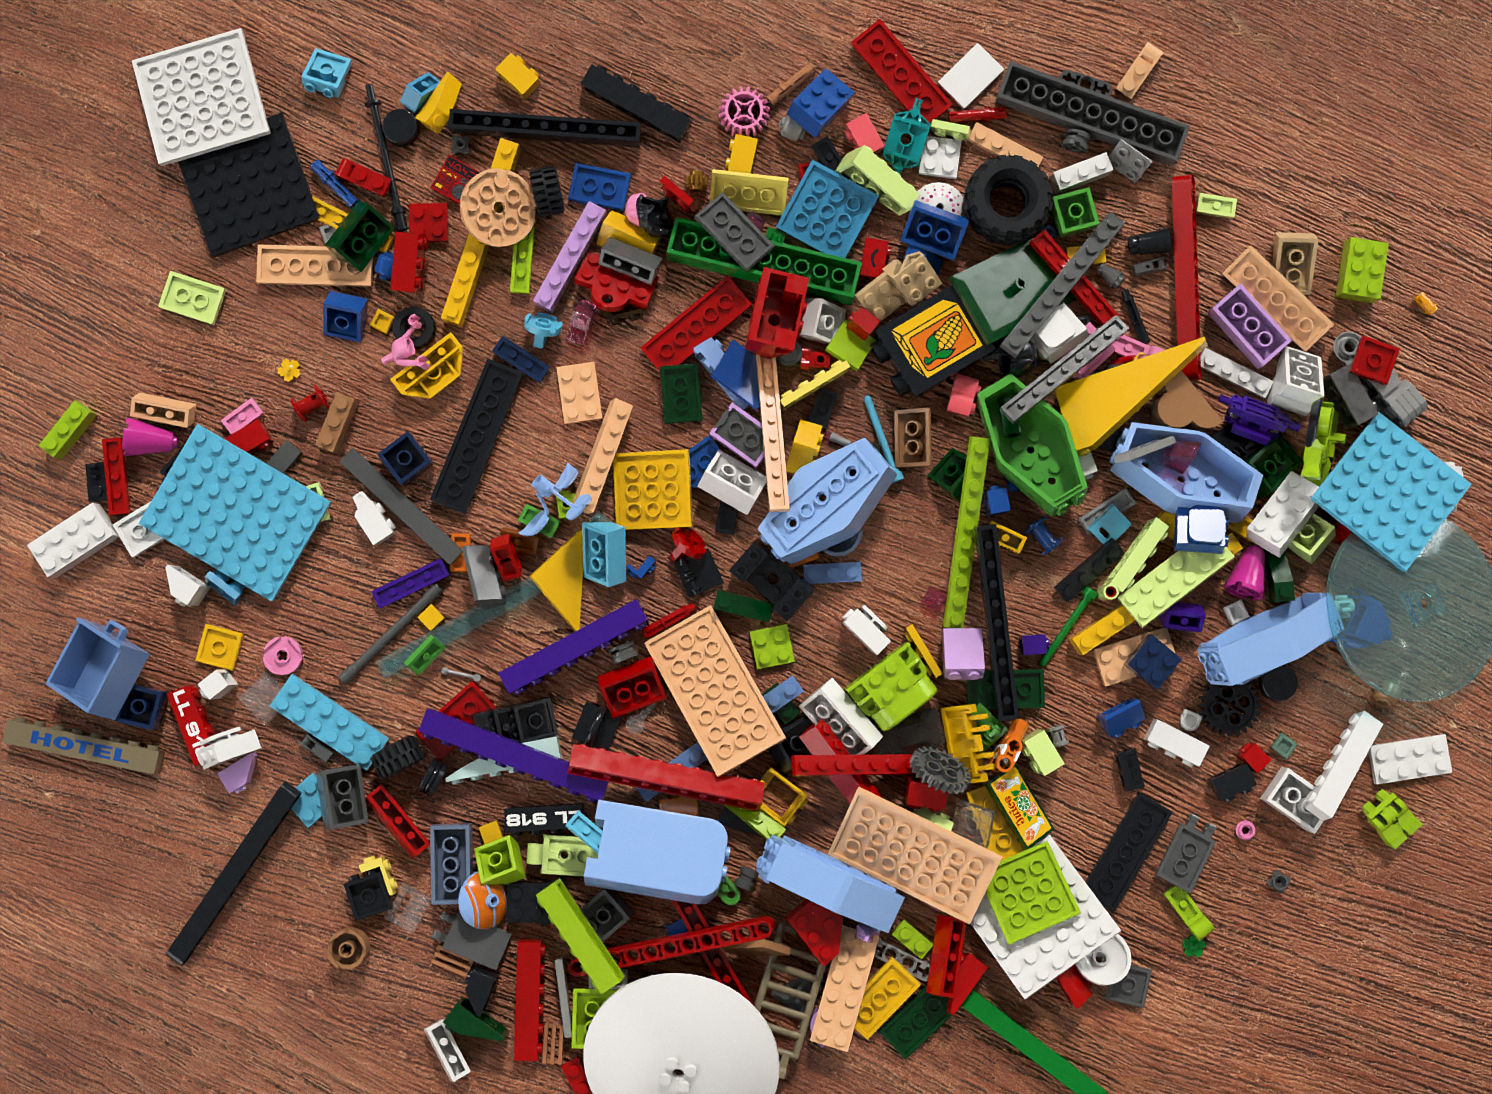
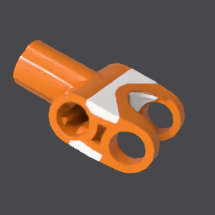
M1020 718L1013 719L1004 738L996 743L993 750L995 756L989 758L988 764L996 759L995 766L998 770L991 769L992 772H1009L1014 767L1023 748L1021 741L1030 725Z

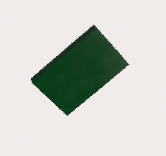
M698 363L659 366L664 424L703 421Z

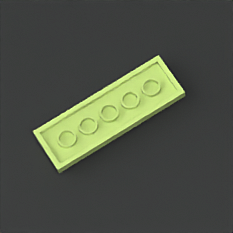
M1227 547L1224 548L1222 554L1177 551L1122 593L1117 599L1143 629L1232 561L1235 556Z

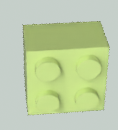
M1036 729L1023 737L1021 752L1031 760L1029 765L1034 773L1046 776L1065 764L1045 730Z

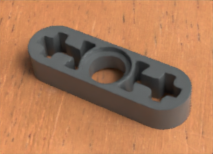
M1065 70L1059 76V79L1069 76V82L1075 84L1077 78L1079 80L1076 85L1079 86L1082 81H1087L1090 84V90H1093L1096 84L1095 92L1101 93L1100 90L1104 87L1106 88L1105 91L1108 92L1104 95L1109 97L1113 91L1110 83L1071 70Z

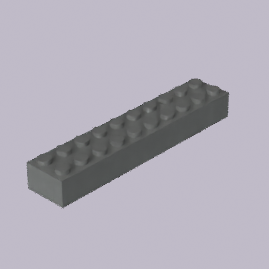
M1010 61L995 100L996 104L1065 129L1085 131L1093 139L1115 147L1122 139L1147 158L1171 167L1178 161L1190 125Z

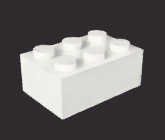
M1281 767L1260 799L1310 833L1315 834L1323 823L1321 819L1304 808L1307 802L1305 800L1306 796L1313 791L1315 786L1289 768Z

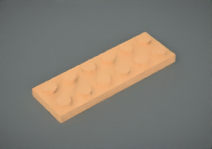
M258 245L256 278L258 284L372 287L373 258L364 270L359 272L338 258L325 246Z
M1251 245L1222 273L1235 286L1241 283L1281 329L1305 352L1334 325L1327 316Z
M842 925L839 954L832 959L810 1041L848 1052L879 936L874 935L872 943L855 938L857 929Z

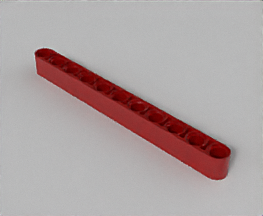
M1193 174L1172 178L1177 346L1200 338L1196 194ZM1201 352L1181 370L1190 381L1201 380Z
M762 916L607 948L612 957L613 954L619 957L620 961L615 960L619 968L765 939L775 929V921L769 916ZM762 923L768 925V931H765L761 928ZM743 927H746L750 930L749 935L743 933ZM723 931L729 932L731 938H726L723 935ZM704 935H709L713 942H707ZM686 939L692 940L694 946H689L686 943ZM667 943H672L675 946V950H671ZM649 947H654L657 954L651 953ZM631 950L636 951L638 957H633ZM577 957L569 963V971L572 975H588L577 966L576 962H580Z

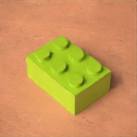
M1350 237L1344 241L1336 290L1337 298L1375 303L1381 299L1389 243Z

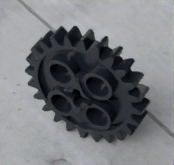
M1206 683L1208 689H1201L1205 695L1198 696L1199 699L1203 700V703L1197 704V706L1203 707V710L1199 711L1198 714L1205 715L1201 721H1208L1207 728L1214 726L1212 731L1214 733H1217L1220 729V735L1222 736L1226 732L1229 737H1232L1233 732L1236 736H1240V730L1243 733H1247L1246 726L1253 728L1251 721L1258 722L1254 716L1255 714H1261V712L1256 710L1262 706L1256 702L1261 697L1254 695L1258 690L1250 689L1253 683L1235 684L1233 686ZM1225 687L1230 692L1227 697H1224L1222 694V690ZM1215 696H1218L1225 702H1231L1230 704L1233 707H1236L1244 711V715H1242L1235 709L1228 708V705L1216 700ZM1241 697L1246 699V705L1243 707L1239 704ZM1215 704L1220 706V711L1217 714L1213 712ZM1234 713L1237 716V720L1232 724L1229 718Z

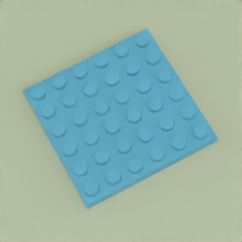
M1378 411V415L1369 421L1310 499L1402 572H1405L1472 484Z

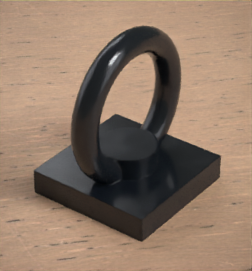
M586 702L572 738L584 742V745L590 748L594 746L608 751L622 715L612 718L610 711L605 706L599 707Z

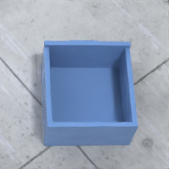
M77 617L76 621L78 623L45 684L85 712L115 720L150 654L127 640L128 629L116 621L109 620L107 625L104 626ZM116 627L120 631L119 633L113 631V629Z

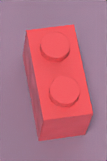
M867 113L846 123L844 133L849 141L852 140L855 146L854 150L863 145L871 148L875 155L884 150V144Z

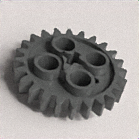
M925 746L922 749L918 748L910 759V767L913 768L912 772L917 773L916 778H922V783L927 782L929 788L933 786L936 791L941 789L944 794L946 791L951 795L953 792L957 795L959 792L963 793L964 790H967L972 779L970 777L971 773L968 772L969 768L963 767L965 763L959 762V758H953L952 753L946 754V750L941 752L938 747L935 750L931 746L928 749Z

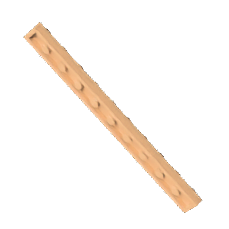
M756 353L769 512H787L790 507L776 357L766 359Z

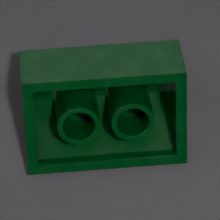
M358 201L324 246L342 261L357 271L362 272L395 227L369 203Z

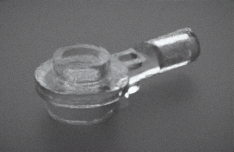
M653 703L645 706L639 715L630 716L626 721L627 730L632 734L641 733L645 728V718L657 704Z

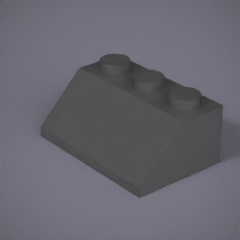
M463 546L462 551L475 602L484 610L506 604L505 597L508 596L505 586L501 584L502 577L491 553L490 546Z

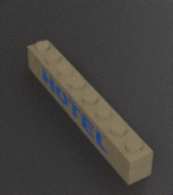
M15 716V719L7 720L2 743L149 774L160 773L165 750H160L158 745L147 744V747L141 746L139 741L128 740V743L122 742L120 737L110 736L109 739L103 738L101 733L91 732L90 735L84 734L82 729L72 728L71 731L65 730L63 725L53 724V727L46 726V722L34 720V723L27 722V718Z

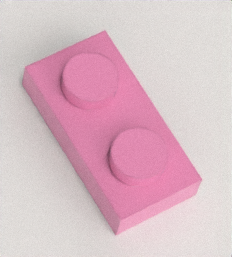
M251 398L223 418L221 422L230 434H233L259 419L265 413L257 402Z

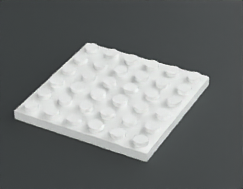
M241 28L132 60L155 153L160 166L271 134L245 36Z
M1050 835L1034 846L1048 841L1081 914L1009 945L985 893L971 921L975 931L1025 1000L1121 932L1112 917Z

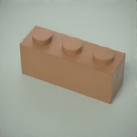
M336 392L316 441V446L335 454L339 453L359 404L358 400Z

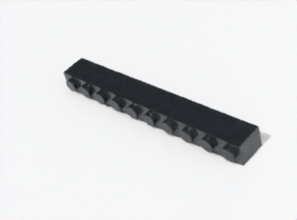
M450 109L448 126L452 134L638 148L641 146L642 133L641 123L461 109Z
M996 524L974 526L996 716L999 721L1019 719Z

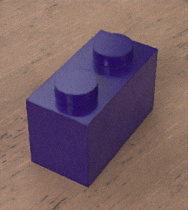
M1181 602L1175 603L1159 616L1163 628L1202 632L1206 617L1201 605Z

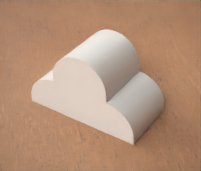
M1285 346L1278 360L1276 374L1273 378L1274 382L1268 392L1267 404L1307 416L1311 411L1312 403L1324 397L1321 357Z

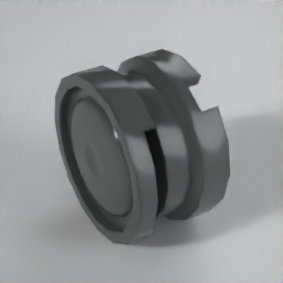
M1067 129L1065 132L1066 139L1063 140L1062 147L1076 153H1087L1089 148L1088 142L1091 141L1092 136L1079 129Z
M796 341L794 351L777 357V362L783 367L797 365L802 356L801 346Z
M633 640L608 650L610 655L613 656V664L639 655L633 647Z

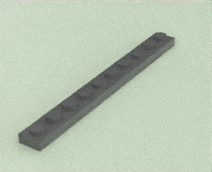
M1112 212L1107 214L1002 342L1000 347L1014 358L1019 355L1124 226L1125 222Z

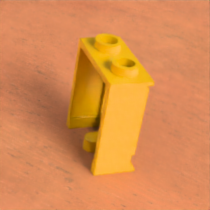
M770 766L760 779V782L765 783L764 789L772 778L776 776L799 794L782 817L764 803L760 807V809L785 827L786 824L790 825L796 818L794 813L797 809L800 808L802 810L806 805L808 795Z

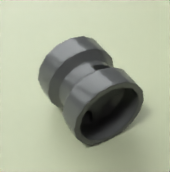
M741 866L740 876L736 878L734 884L745 890L752 891L754 887L753 882L758 878L759 873L749 867Z

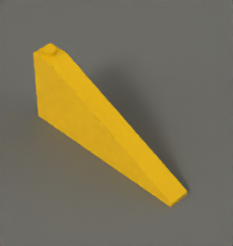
M1205 337L1087 376L1055 390L1062 416L1069 425L1077 454L1083 457L1096 450L1208 346Z

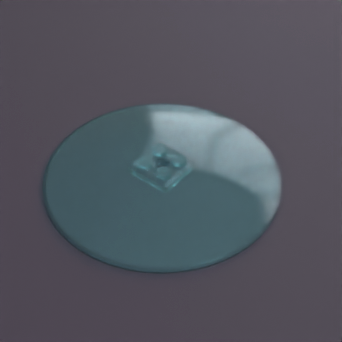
M1445 519L1405 572L1397 568L1353 532L1344 540L1330 568L1326 587V602L1333 639L1350 668L1364 682L1377 691L1392 698L1412 702L1432 701L1450 696L1463 689L1477 677L1492 653V570L1486 557L1474 540L1455 523ZM1423 598L1427 602L1426 608H1424L1421 605V600Z

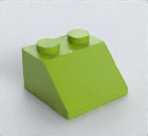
M510 835L474 849L482 885L511 884L526 878L519 843Z

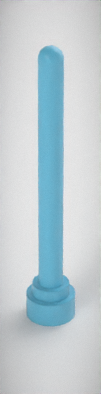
M867 395L864 397V402L885 460L898 474L892 482L896 483L903 480L904 476L902 471H899V468H895V463L873 401Z

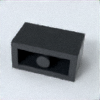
M1242 762L1207 778L1217 800L1224 802L1235 799L1234 795L1246 794L1252 791V787L1257 785L1247 763Z

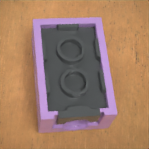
M731 403L709 435L757 469L764 459L762 423L734 403Z

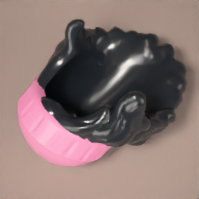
M643 193L633 194L628 199L625 206L627 219L630 223L644 229L651 236L661 237L672 233L674 226L666 208L669 200L668 196L656 200L647 197Z

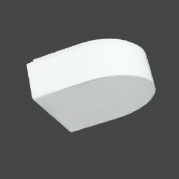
M1183 709L1179 722L1184 730L1194 731L1199 727L1203 716Z

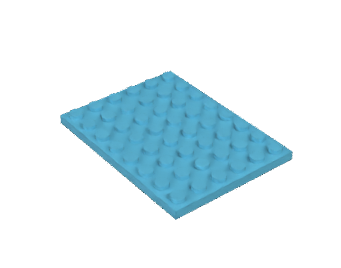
M197 424L138 524L268 600L274 601L332 501L202 425Z

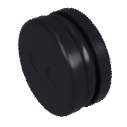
M395 109L390 111L382 123L385 137L391 144L397 147L410 146L419 136V124L414 115L407 110Z
M1282 665L1259 676L1258 685L1261 693L1266 698L1284 701L1295 694L1298 680L1290 668Z
M433 759L417 791H423L424 794L432 797L448 766Z

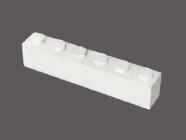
M1366 711L1354 713L1350 717L1348 728L1340 735L1341 741L1333 748L1331 759L1324 764L1322 775L1314 782L1315 788L1306 796L1305 800L1307 802L1304 808L1322 821L1332 818L1383 726V723Z

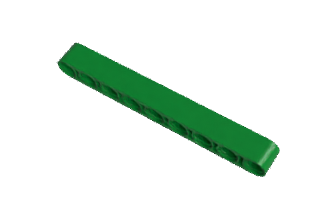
M972 989L961 1006L1076 1094H1109L1099 1084L974 989Z

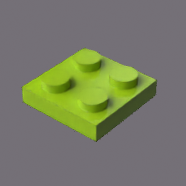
M787 624L750 632L757 669L795 662Z

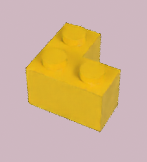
M800 419L786 465L787 472L795 474L802 466L815 461L813 456H818L819 445H821L824 434L820 433L821 425Z

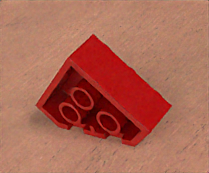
M805 899L784 916L785 920L822 966L828 964L839 954L843 915Z

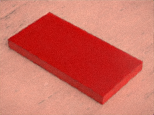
M471 681L442 707L439 712L473 724L471 714L497 707L477 684ZM418 730L414 732L439 761L443 760L457 747L453 744L451 747L440 743L441 739L435 737L433 740L423 737V733Z

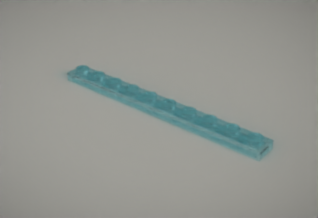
M529 577L506 590L508 595L505 597L506 604L487 610L478 605L377 660L376 663L384 678H388L407 667L404 662L430 635H433L446 646L542 593L541 590Z

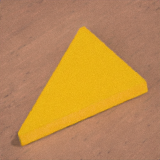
M582 528L529 576L575 632L580 629L583 579Z

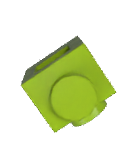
M567 490L561 491L560 495L572 503L575 493ZM556 496L559 519H567L566 514L571 507H564V502Z

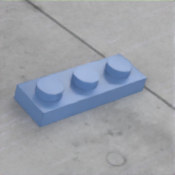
M861 562L803 565L804 579L809 584L862 581Z

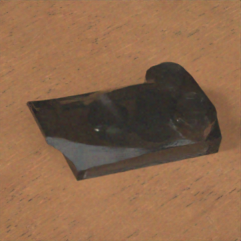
M935 706L910 714L888 731L884 732L880 728L878 729L883 735L877 743L880 755L913 754L915 750L917 751L918 748L922 749L923 746L928 749L929 746L934 748L947 744L941 720Z

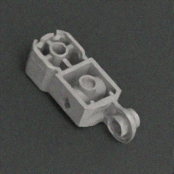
M1351 331L1338 335L1333 345L1336 357L1345 366L1352 364L1361 338L1357 333ZM1345 343L1350 346V348H1351V351H1350V352H1347V351L1345 350V348H1344ZM1392 370L1388 385L1386 386L1358 376L1360 382L1367 387V394L1376 403L1378 411L1399 428L1407 426L1410 421H1413L1428 409L1426 400L1415 386L1405 379L1400 381L1399 375L1395 370Z

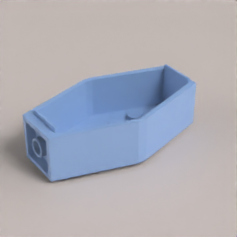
M1134 422L1130 424L1128 429L1124 428L1116 442V451L1113 452L1109 461L1112 463L1111 472L1168 513L1175 514L1178 507L1192 508L1195 505L1217 506L1225 510V518H1228L1229 522L1240 523L1253 508L1263 478V474L1203 432ZM1175 437L1176 443L1133 460L1115 463L1114 456L1159 438ZM1142 463H1146L1148 468L1144 467ZM1177 478H1182L1184 482H1179ZM1214 492L1219 493L1220 497H1215Z
M866 438L849 444L802 466L796 471L787 485L789 511L769 512L758 528L761 533L760 538L766 545L769 544L773 548L771 552L777 559L780 558L782 562L787 561L790 564H794L847 540L860 531L898 474ZM852 469L856 470V474L854 476H850V471ZM826 495V500L821 502L820 496ZM792 520L796 521V526L794 527L790 526Z
M1302 593V596L1296 598L1295 601H1288L1240 621L1210 641L1201 643L1197 650L1199 660L1204 666L1205 675L1210 684L1243 685L1279 666L1303 657L1316 647L1336 638V634L1344 630V626L1331 593Z
M772 834L771 838L766 841L765 851L756 862V871L764 882L769 884L771 881L835 913L866 924L877 933L880 930L889 933L905 898L893 886L785 835L781 838Z

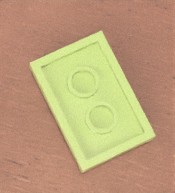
M170 271L158 307L215 325L226 289Z

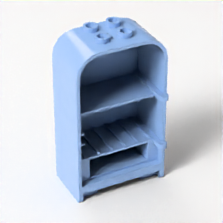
M598 800L595 824L603 828L598 858L587 857L584 873L585 885L692 904H706L716 897L720 883L725 882L727 867L724 866V862L728 863L730 847H727V832L719 821Z

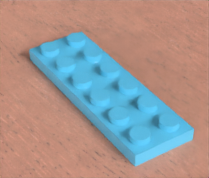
M291 674L270 705L271 708L354 763L360 764V767L366 771L372 764L371 756L380 751L389 740V737L294 674Z

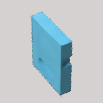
M1113 504L1087 528L1102 544H1105L1110 538L1117 540L1132 525ZM1101 527L1108 533L1107 537H1104L1099 532Z

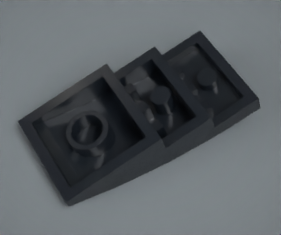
M550 697L471 714L475 726L519 743L558 735Z

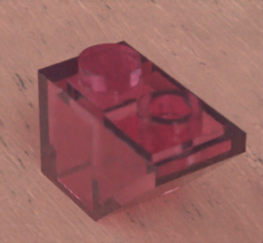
M584 299L579 301L573 310L566 336L567 341L581 347L585 345L598 310L595 304Z

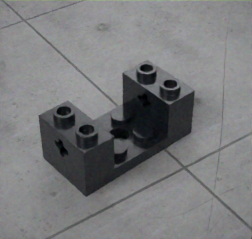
M759 539L750 545L729 570L742 583L748 581L775 605L773 610L786 621L794 615L815 590L812 585L788 564L782 562L780 558L777 559L771 550ZM771 573L778 575V583L773 584L769 581Z

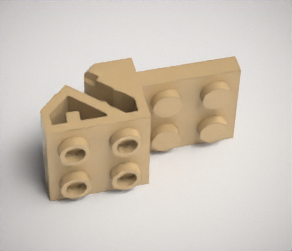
M919 251L906 255L903 264L899 260L890 262L882 269L884 272L857 292L855 297L862 307L881 322L906 302L913 307L939 287L942 282L925 255Z

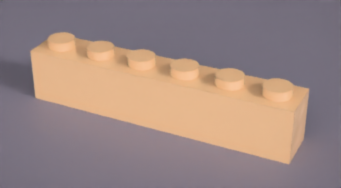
M617 398L609 403L572 502L574 504L578 497L583 494H589L592 497V501L583 511L586 514L593 513L633 408V405Z

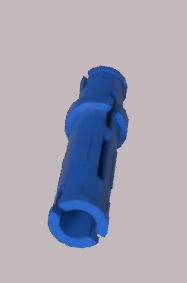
M319 159L312 163L310 168L321 178V181L327 184L350 209L353 208L359 199Z

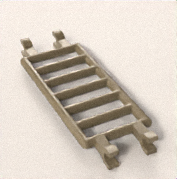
M779 923L773 942L789 947L790 954L819 963L811 952L781 943L785 931L797 934L789 923ZM769 956L754 1007L759 1012L761 1008L801 1020L798 1032L767 1022L772 1033L796 1040L793 1051L777 1047L780 1056L779 1078L784 1079L789 1059L796 1061L799 1058L826 965L822 966L819 963L816 974H812L775 962L777 956ZM773 969L813 982L810 994L770 981ZM767 989L807 1001L804 1013L765 1001L764 997Z

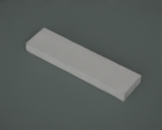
M1175 437L1159 438L1114 456L1115 463L1133 460L1176 443Z
M558 956L555 959L564 1037L571 1038L572 1014L564 956Z

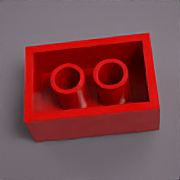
M395 232L391 290L415 293L421 292V289H424L425 277L422 276L423 269L425 270L427 265L424 253L428 249L426 235Z

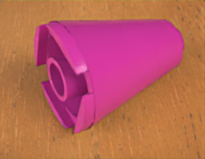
M126 418L125 423H128V429L124 428L122 450H125L123 455L132 456L173 451V448H177L178 436H174V432L133 418Z
M1258 545L1246 547L1225 583L1224 588H1227L1228 593L1242 599H1246V596L1252 597V600L1263 598L1265 551L1262 550V547Z

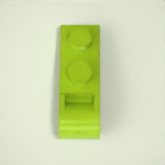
M1173 885L1163 892L1164 896L1198 941L1215 930L1214 926L1203 915L1186 891Z

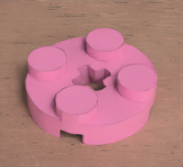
M276 637L270 640L264 648L263 662L267 669L275 674L286 675L295 672L304 659L300 644L289 637ZM280 651L287 652L286 660H279Z

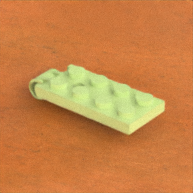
M543 834V844L528 843L526 863L533 865L542 864L541 874L584 876L587 857L597 859L598 854L577 836ZM563 851H566L568 853V857L566 859L561 857V853Z

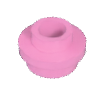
M1244 820L1237 824L1235 831L1240 839L1249 840L1255 835V826L1250 821ZM1246 826L1248 831L1244 834L1242 828Z

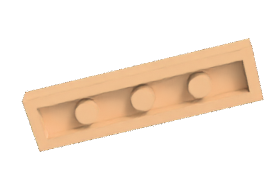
M976 122L971 132L970 139H967V141L996 156L1005 154L1006 156H1023L1024 159L1032 160L1038 164L1037 167H1039L1043 156Z

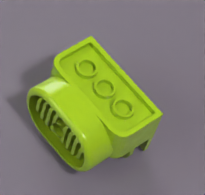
M909 642L902 643L844 688L858 708L865 715L871 716L878 727L884 732L899 724L937 693L936 686L926 674L925 665L910 647L911 644Z

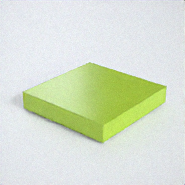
M844 319L825 351L841 360V362L847 360L850 368L857 372L871 350L870 344L874 343L876 339L869 335L863 341L847 328L850 322Z

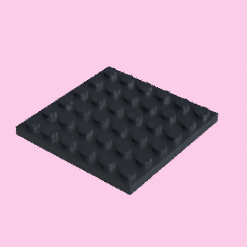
M283 113L267 118L271 134L178 161L213 258L309 224L320 218Z

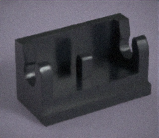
M1136 748L1114 752L1123 790L1131 791L1145 787Z

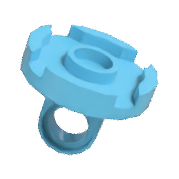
M537 312V316H532V313H529L525 316L524 327L529 332L535 334L533 347L544 349L547 337L557 336L561 333L562 321L557 322V317L547 313Z

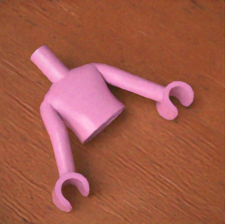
M413 314L409 317L408 323L412 326L402 337L393 342L392 352L381 358L383 364L386 365L394 360L400 366H419L424 370L429 369L430 365L426 363L428 358L420 355L416 360H406L415 354L413 341L409 337L415 329L422 327V324L418 322L421 319L419 316Z

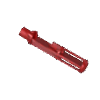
M693 603L688 606L684 605L647 627L642 628V635L648 639L689 616L691 612L696 610Z

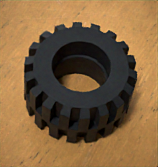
M552 165L530 170V182L539 216L542 218L564 213L565 207L555 167Z
M407 736L376 752L370 759L380 779H387L418 763L425 755L415 736Z

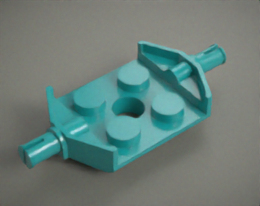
M915 98L913 108L910 111L896 113L893 117L882 155L893 165L894 171L899 174L905 169L920 165L919 162L931 124L920 114L922 99ZM905 134H909L912 137L911 142L907 145L901 142V137Z

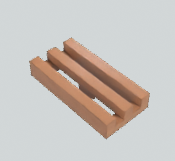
M438 944L431 963L466 977L474 961L442 948V944ZM441 950H442V951H445V952H447V953H449V954H452V955L457 956V957H459V958H461V959H464V960H466V961H469V963H468V964H465V963H463V962H461V961H458V960L453 959V958H451V957H449V956H446V955H444V954H441L440 951H441ZM439 957V958H441V959H443V960H446V961L451 962V963H453V964H455V965H458V966H460V967H463V968H465L466 970L464 971V970H462V969H459V968H457V967H454V966H452V965H450V964H447V963H445V962H442V961L438 960L437 958Z
M545 1023L542 1064L562 1065L563 1024ZM549 1028H552L551 1055L550 1059H548V1035ZM556 1028H560L558 1059H555Z

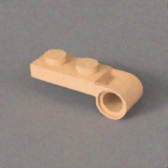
M1147 42L1115 89L1131 100L1164 52Z

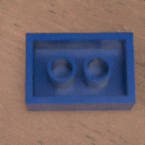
M825 68L792 101L787 115L816 138L848 106L855 92Z
M915 200L900 241L954 260L967 229L969 219Z

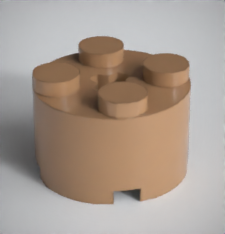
M358 927L343 928L329 940L327 949L329 961L337 968L350 970L357 967L369 955L371 950L369 937ZM350 945L352 949L347 951L346 947Z

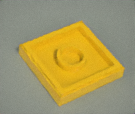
M205 624L195 661L234 671L244 633Z

